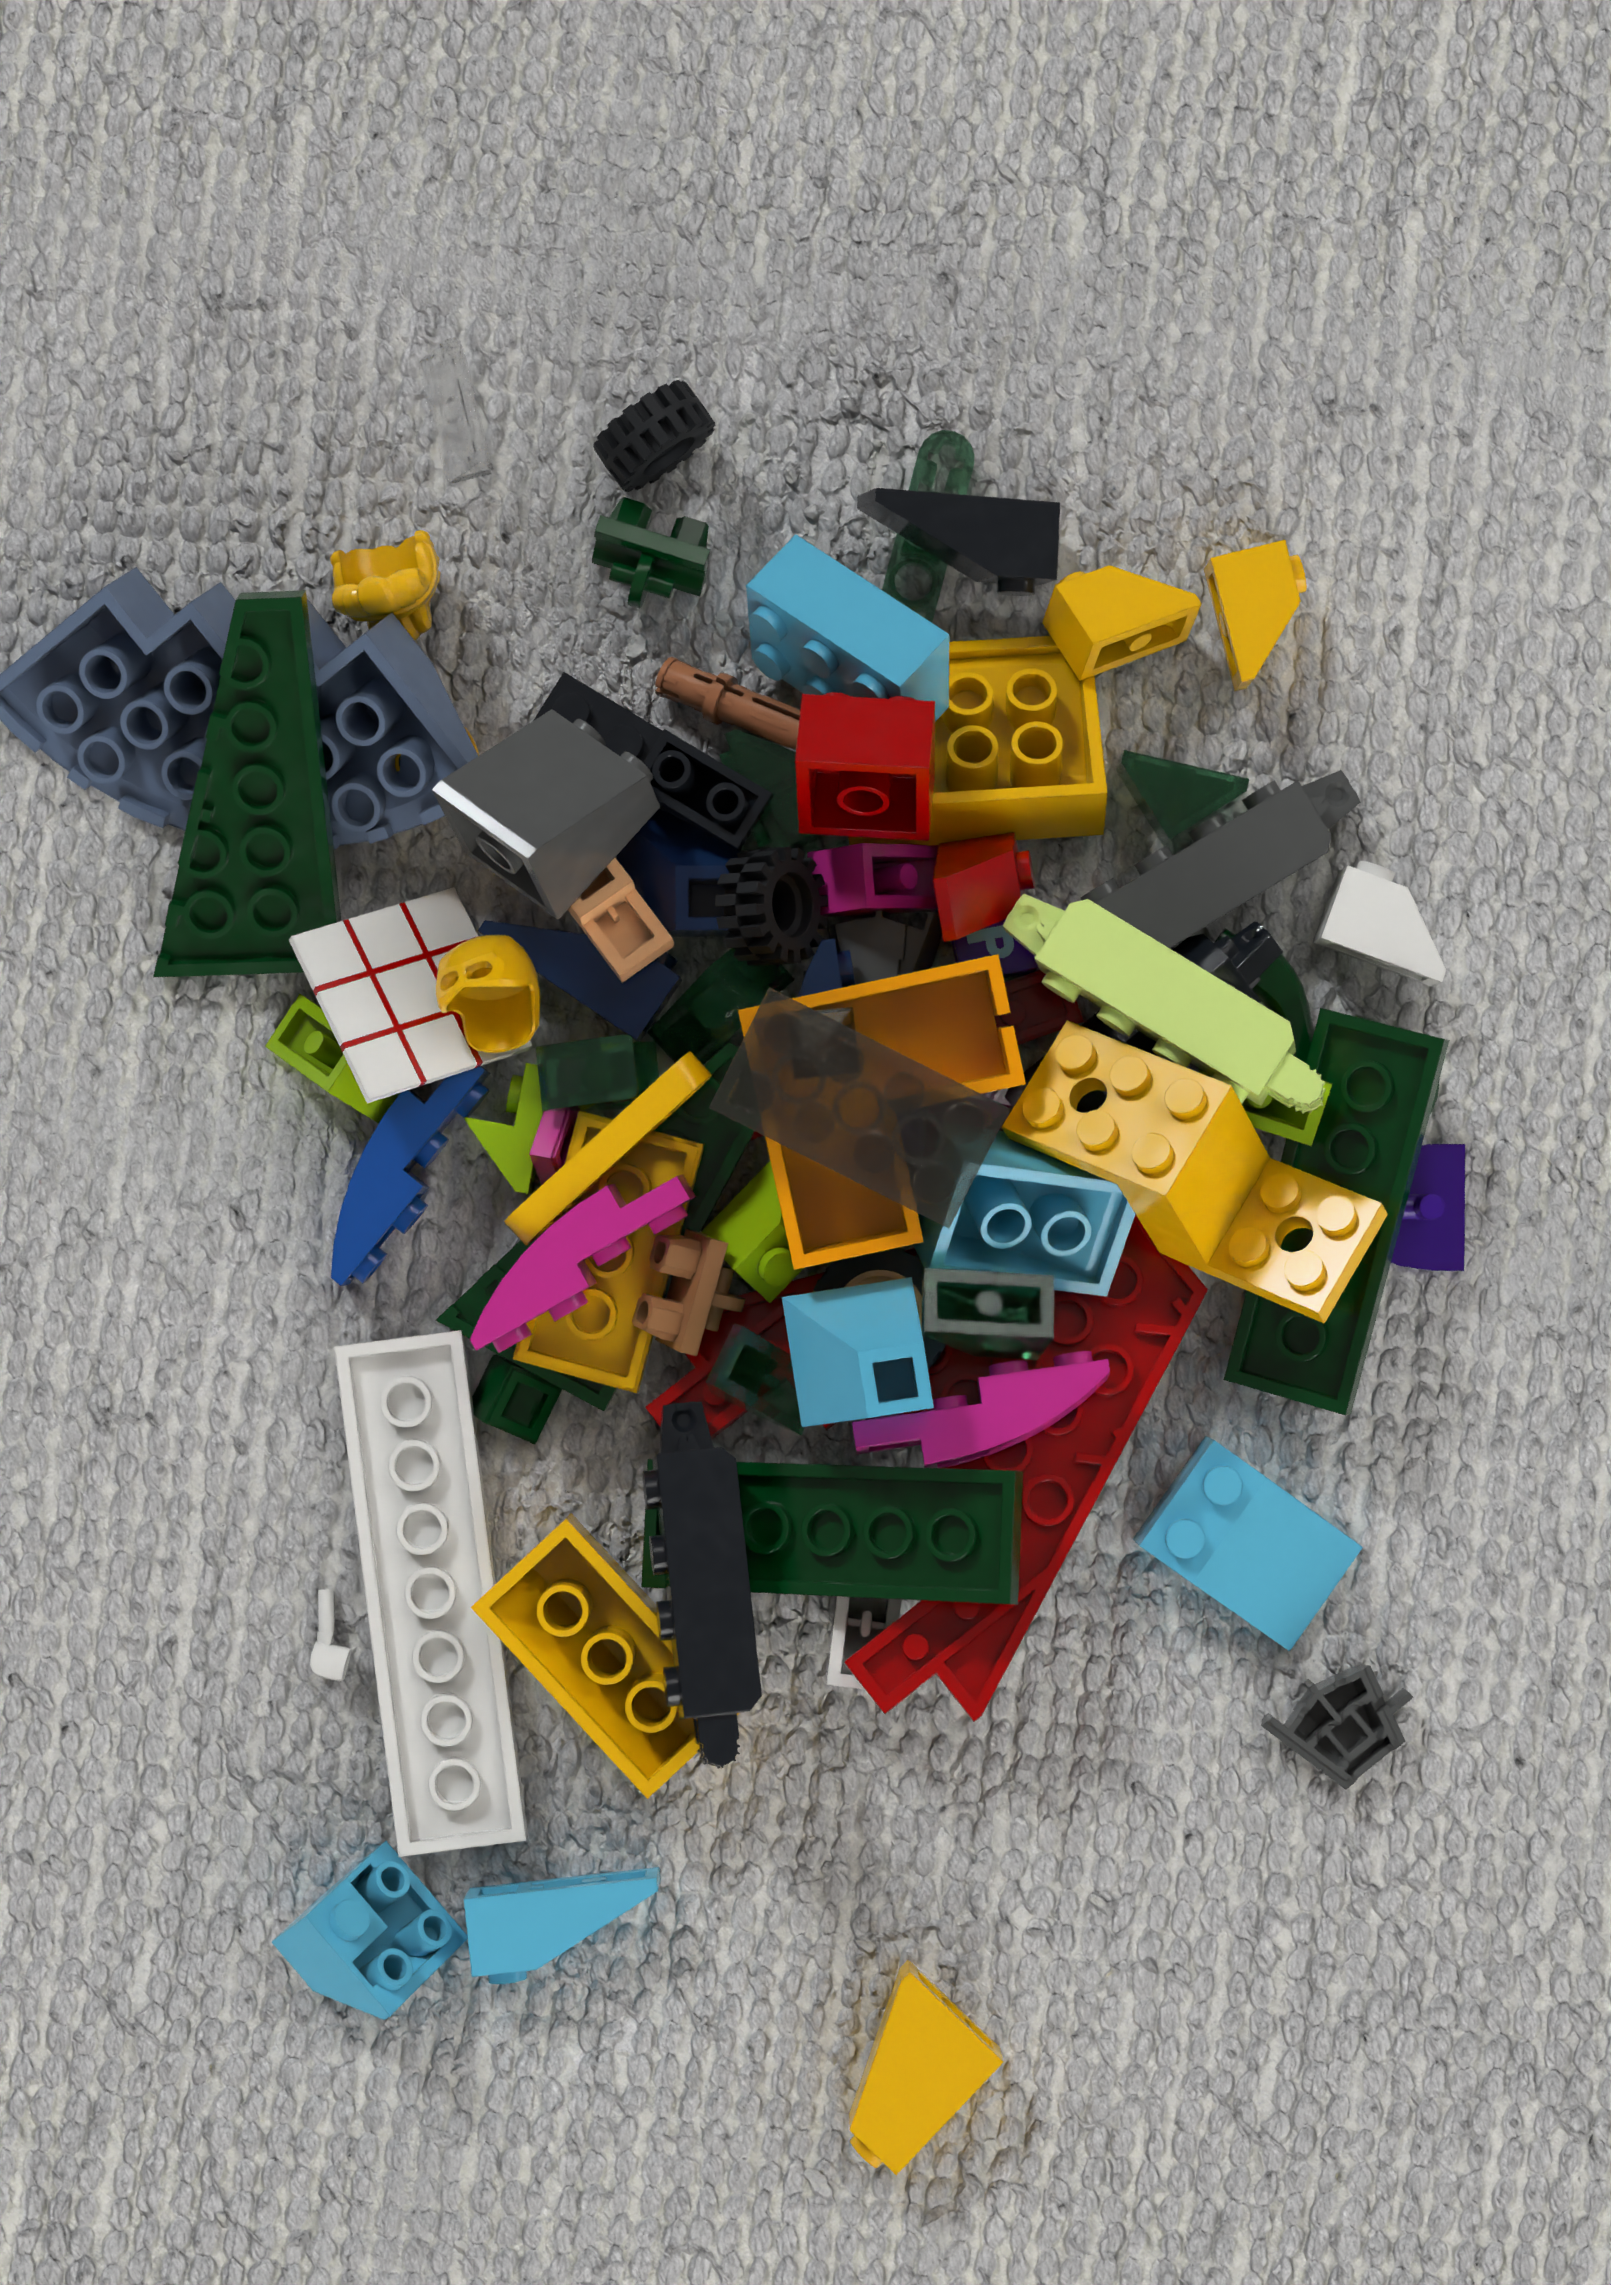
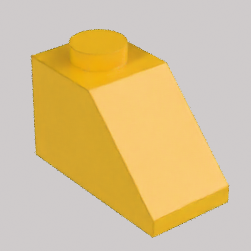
M1286 540L1212 557L1204 568L1234 692L1247 689L1255 679L1301 602L1299 593L1306 592V577L1301 559L1298 554L1289 556Z
M1108 565L1086 574L1081 571L1074 572L1060 580L1054 586L1042 623L1079 681L1187 641L1202 603L1194 593Z

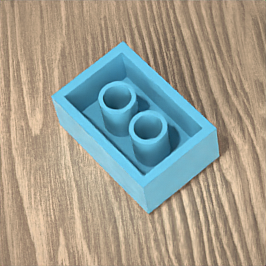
M795 534L746 585L752 660L767 677L776 681L783 679L803 694L824 695L826 693L838 692L851 697L889 699L895 696H907L916 700L935 701V722L949 708V634Z

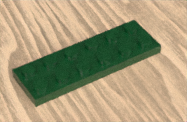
M1320 1008L1306 1064L1310 1066V1070L1316 1069V1073L1322 1075L1321 1080L1331 1083L1332 1087L1312 1146L1286 1138L1280 1162L1376 1200L1383 1204L1388 1215L1325 1324L1246 1291L1223 1380L1345 1416L1351 1414L1450 1040ZM1298 1228L1290 1231L1284 1237L1281 1249L1288 1252L1304 1249L1311 1242L1313 1231L1307 1228Z
M648 1459L647 1470H653L652 1459ZM736 1462L750 1591L752 1593L1018 1605L1023 1472L1009 1470ZM645 1506L641 1587L666 1589L665 1575H653L650 1558L649 1536L660 1535L658 1509L646 1510Z

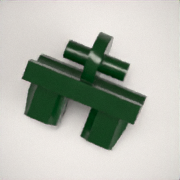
M626 497L620 499L609 518L600 515L594 532L596 542L592 563L610 568L609 580L631 587L628 605L640 609L645 601L647 592L669 599L673 589L701 596L706 581L710 549H707L709 526L706 522L686 516L676 518L670 537L648 530L652 518V509L645 503Z

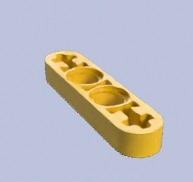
M691 1051L686 1053L506 1218L504 1223L525 1246L530 1244L712 1077V1074Z

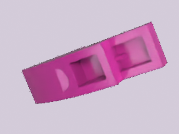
M684 1174L672 1178L629 1204L625 1203L615 1184L607 1185L576 1205L552 1224L520 1256L501 1280L486 1304L470 1337L475 1350L477 1351L493 1343L497 1352L500 1353L532 1335L526 1323L549 1311L555 1322L588 1303L582 1291L597 1282L585 1262L586 1259L592 1256L599 1267L632 1248L626 1238L631 1233L648 1224L655 1235L688 1216L682 1204L696 1196Z
M1081 1351L1053 1357L1054 1367L1028 1370V1363L1024 1360L989 1366L990 1376L978 1377L977 1387L980 1404L968 1405L967 1396L965 1395L933 1399L934 1408H930L929 1411L911 1414L898 1413L852 1422L856 1453L859 1455L921 1446L924 1468H943L959 1465L997 1453L1027 1440L1055 1424L1081 1405L1107 1381L1110 1374L1108 1359L1093 1361L1091 1351Z

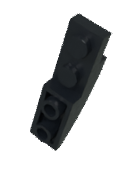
M563 672L534 719L536 720L552 709L571 723H574L576 719L587 722L602 736L606 743L605 746L619 756L624 752H629L648 767L653 775L650 783L661 809L739 851L774 797L771 792L666 729L662 731L565 672Z

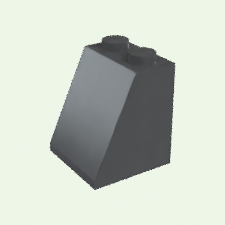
M551 709L440 780L432 789V792L464 852L559 920L655 814L660 805L650 783L653 775L641 760L629 752H624L621 756L617 755L605 746L606 743L602 736L587 722L576 719L574 723H571Z

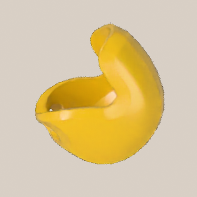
M485 935L459 944L441 958L436 982L437 1004L442 1013L454 1011L461 1016L465 1039L469 1046L477 1051L498 1053L516 1049L530 1041L539 1027L540 988L533 962L519 943L506 935Z

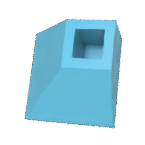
M912 1277L782 1297L802 1427L934 1408Z
M385 1841L312 1903L272 1941V1944L314 1992L385 2020L468 1937L402 1858L398 1857V1854L390 1844Z

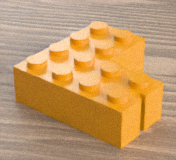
M996 954L738 1010L794 1270L924 1242L896 1112L1026 1084L1014 1026L997 1028L994 1015L1011 1013L999 955Z

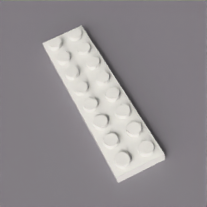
M458 1330L335 1346L398 1857L526 1841L528 1833L504 1644L471 1608L496 1584L465 1337L462 1335V1331Z

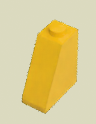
M909 1960L899 1968L849 2112V2130L854 2134L850 2139L853 2148L874 2168H878L884 2163L895 2175L910 2162L1004 2062L1001 2048Z

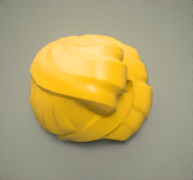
M423 530L415 531L414 536L406 538L398 547L380 546L374 549H354L346 554L342 550L333 552L330 556L335 588L332 594V603L336 611L347 615L355 621L367 622L369 630L390 613H393L414 640H417L421 634L427 632L432 627L429 602L437 589L441 574L438 570L440 558L434 550V544L430 540L429 534Z

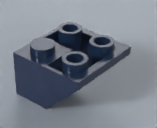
M658 809L615 858L631 877L635 889L671 937L726 936L729 933L728 928H718L716 918L724 916V907L715 906L716 895L725 894V889L718 885L720 874L729 873L725 866L730 858H738L737 853L741 852L742 848L739 851L667 811Z

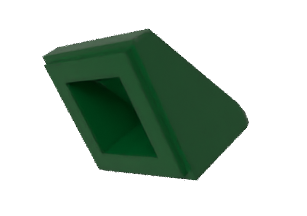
M496 1354L490 1359L472 1396L474 1416L488 1425L536 1444L562 1389Z

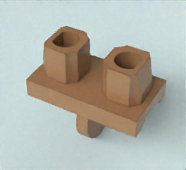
M690 1229L685 1230L684 1236L657 1235L649 1258L650 1268L673 1275L667 1298L646 1293L642 1294L636 1305L632 1320L633 1325L656 1336V1341L678 1352L697 1356L704 1329L718 1332L724 1309L743 1312L746 1299L729 1293L735 1270L722 1266L728 1243Z

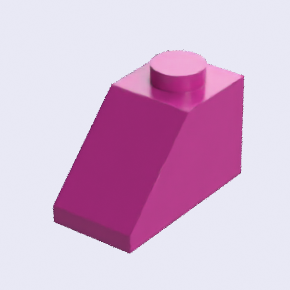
M859 843L807 852V858L812 857L817 864L812 875L822 874L825 885L818 888L819 895H828V906L821 907V915L857 917L875 915L876 911H885L890 914L938 911L933 876L939 845Z

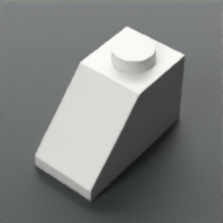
M1359 861L1357 868L1347 865L1340 870L1312 943L1429 986L1441 983L1445 976L1446 968L1409 888L1393 882L1395 872L1366 861Z

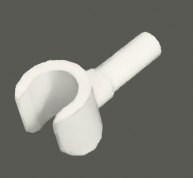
M318 1590L317 1641L310 1658V1666L317 1676L341 1682L347 1674L351 1648L332 1644L335 1633L334 1590Z

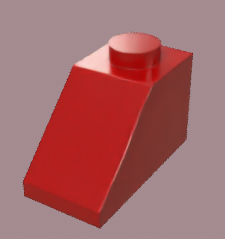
M1015 832L939 843L933 883L944 942L958 940L1006 919L1023 893L1025 894V890L1035 889L1030 851L1018 852Z

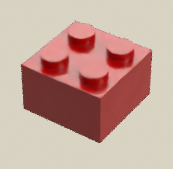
M838 692L826 693L824 695L802 694L795 756L799 833L929 841L935 780V701L916 700L907 696H895L889 699L851 697Z

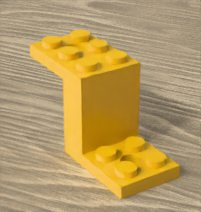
M1068 1020L1002 1125V1129L1010 1140L1117 1184L1159 1253L1324 1324L1388 1215L1383 1204L1376 1200L1270 1158L1232 1085ZM1095 1090L1107 1092L1105 1102L1097 1110L1088 1113L1077 1111L1078 1102L1085 1094ZM1298 1228H1307L1313 1231L1312 1240L1304 1249L1296 1252H1288L1281 1249L1282 1241L1290 1231Z

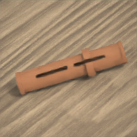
M669 657L661 666L655 682V686L658 687L655 693L658 696L694 708V710L702 713L706 721L718 725L726 722L786 748L796 750L800 709L738 685V680L734 676L724 672L716 676L692 667L674 657Z

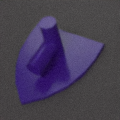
M1465 1144L1422 1145L1391 1263L1402 1267L1431 1271H1464Z

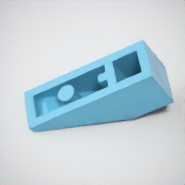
M659 1867L469 1888L464 1898V1909L472 1977L488 1975L490 1984H509L527 1979V1971L539 1969L656 1893L661 1880Z

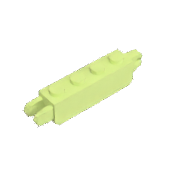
M1023 893L1012 911L1008 914L1003 928L1035 956L1034 959L1040 971L1046 974L1041 983L1069 1002L1075 1003L1078 996L1081 995L1099 1006L1101 1009L1096 1015L1097 1018L1112 1029L1127 1037H1130L1134 1029L1156 1041L1152 1051L1157 1056L1186 1068L1191 1063L1211 1075L1212 1078L1232 1085L1241 1104L1247 1097L1261 1106L1267 1095L1289 1108L1291 1106L1295 1107V1111L1299 1110L1302 1114L1305 1112L1311 1114L1320 1105L1323 1106V1093L1326 1091L1323 1088L1325 1081L1321 1080L1322 1075H1318L1316 1069L1310 1070L1308 1064L1293 1056L1296 1048L1291 1023L1277 1013L1089 899L1070 903L1064 911Z

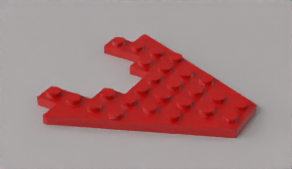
M1136 1214L1107 1296L940 1276L942 1285L950 1298L952 1321L947 1343L936 1363L928 1370L932 1399L965 1395L967 1396L968 1405L980 1404L977 1387L978 1377L990 1376L989 1366L1003 1362L1024 1360L1028 1363V1370L1054 1367L1053 1357L1073 1352L1091 1351L1093 1361L1108 1359L1110 1374L1107 1381L1081 1405L1055 1424L1027 1440L979 1459L959 1465L943 1467L947 1469L1023 1472L1018 1605L921 1600L844 1661L884 1714H887L934 1675H937L973 1722L982 1717L1199 1309L1208 1289L1188 1265L1159 1253ZM915 1248L905 1250V1252L914 1256L917 1254ZM825 1272L791 1281L771 1303L757 1291L738 1295L746 1299L743 1312L724 1309L718 1332L704 1329L697 1356L685 1354L695 1368L645 1406L657 1424L661 1427V1411L664 1405L702 1402L711 1439H714L786 1381L796 1392L782 1297L812 1293L818 1279L820 1280ZM929 1409L905 1412L903 1414L929 1411ZM836 1423L823 1424L822 1426L827 1431Z

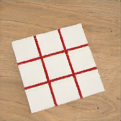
M455 887L293 935L289 939L367 1104L528 1051L532 1048V1044L529 1041L521 1047L505 1052L488 1053L477 1051L469 1046L465 1039L461 1016L454 1011L442 1013L438 1007L436 982L439 961L454 947L469 939L479 937Z

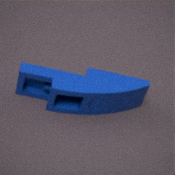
M480 1066L446 1077L426 1102L412 1090L401 1092L382 1117L366 1144L350 1179L339 1214L333 1244L331 1278L340 1286L349 1285L354 1278L358 1279L362 1284L365 1283L387 1257V1253L380 1249V1247L391 1233L398 1229L402 1234H405L428 1207V1204L420 1198L429 1189V1186L415 1176L411 1169L416 1163L424 1169L427 1168L448 1143L449 1139L442 1132L457 1114L463 1118L469 1117L485 1099L490 1090L482 1083L491 1073L484 1067Z

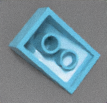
M943 1123L917 1205L924 1242L913 1244L927 1275L1107 1296L1132 1226L1135 1212L1117 1184L1010 1140L1004 1131Z
M1207 1436L1204 1437L1133 1538L1144 1550L1288 1651L1295 1645L1363 1548L1266 1476Z

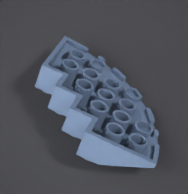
M135 567L102 588L0 674V720L33 752L41 749L53 761L68 770L70 773L67 778L84 790L93 786L119 801L118 809L135 818L161 828L171 825L185 831L197 774L201 768L207 741L205 737L209 719L214 709L221 677L219 673L235 599L220 582L191 601L177 614H174L143 574ZM307 599L334 850L341 845L368 841L371 844L389 839L393 834L413 829L422 824L427 825L444 817L445 814L432 789L440 780L478 757V754L433 663L393 613H390L346 648ZM397 754H401L399 771H396L395 768Z

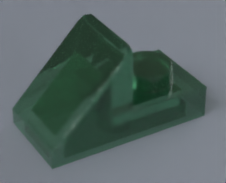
M631 1035L608 1036L542 1045L535 1048L542 1111L625 1109L659 1078L655 1042H633Z

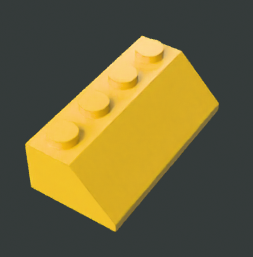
M572 1513L569 1514L471 1608L648 1799L697 1754L699 1745L695 1742L693 1718L680 1720L678 1706L667 1707L663 1667L674 1666L671 1640L660 1641L656 1604Z

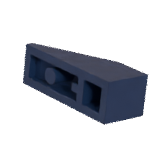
M485 920L478 929V932L483 936L506 935L512 937L527 952L539 975L638 1043L641 1042L682 982L681 977L672 971L678 960L667 952L622 983L586 934Z

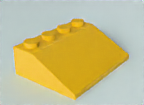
M1051 636L949 642V708L935 722V780L929 841L848 836L849 845L877 843L929 846L1015 832L1016 840L1104 835L1107 784L1095 676L1079 681Z

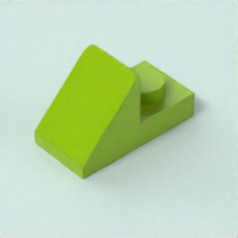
M526 1063L523 1076L512 1075L506 1112L516 1114L514 1126L464 1117L470 1129L515 1192L533 1194L536 1170L529 1153L553 1085L555 1069L552 1067Z

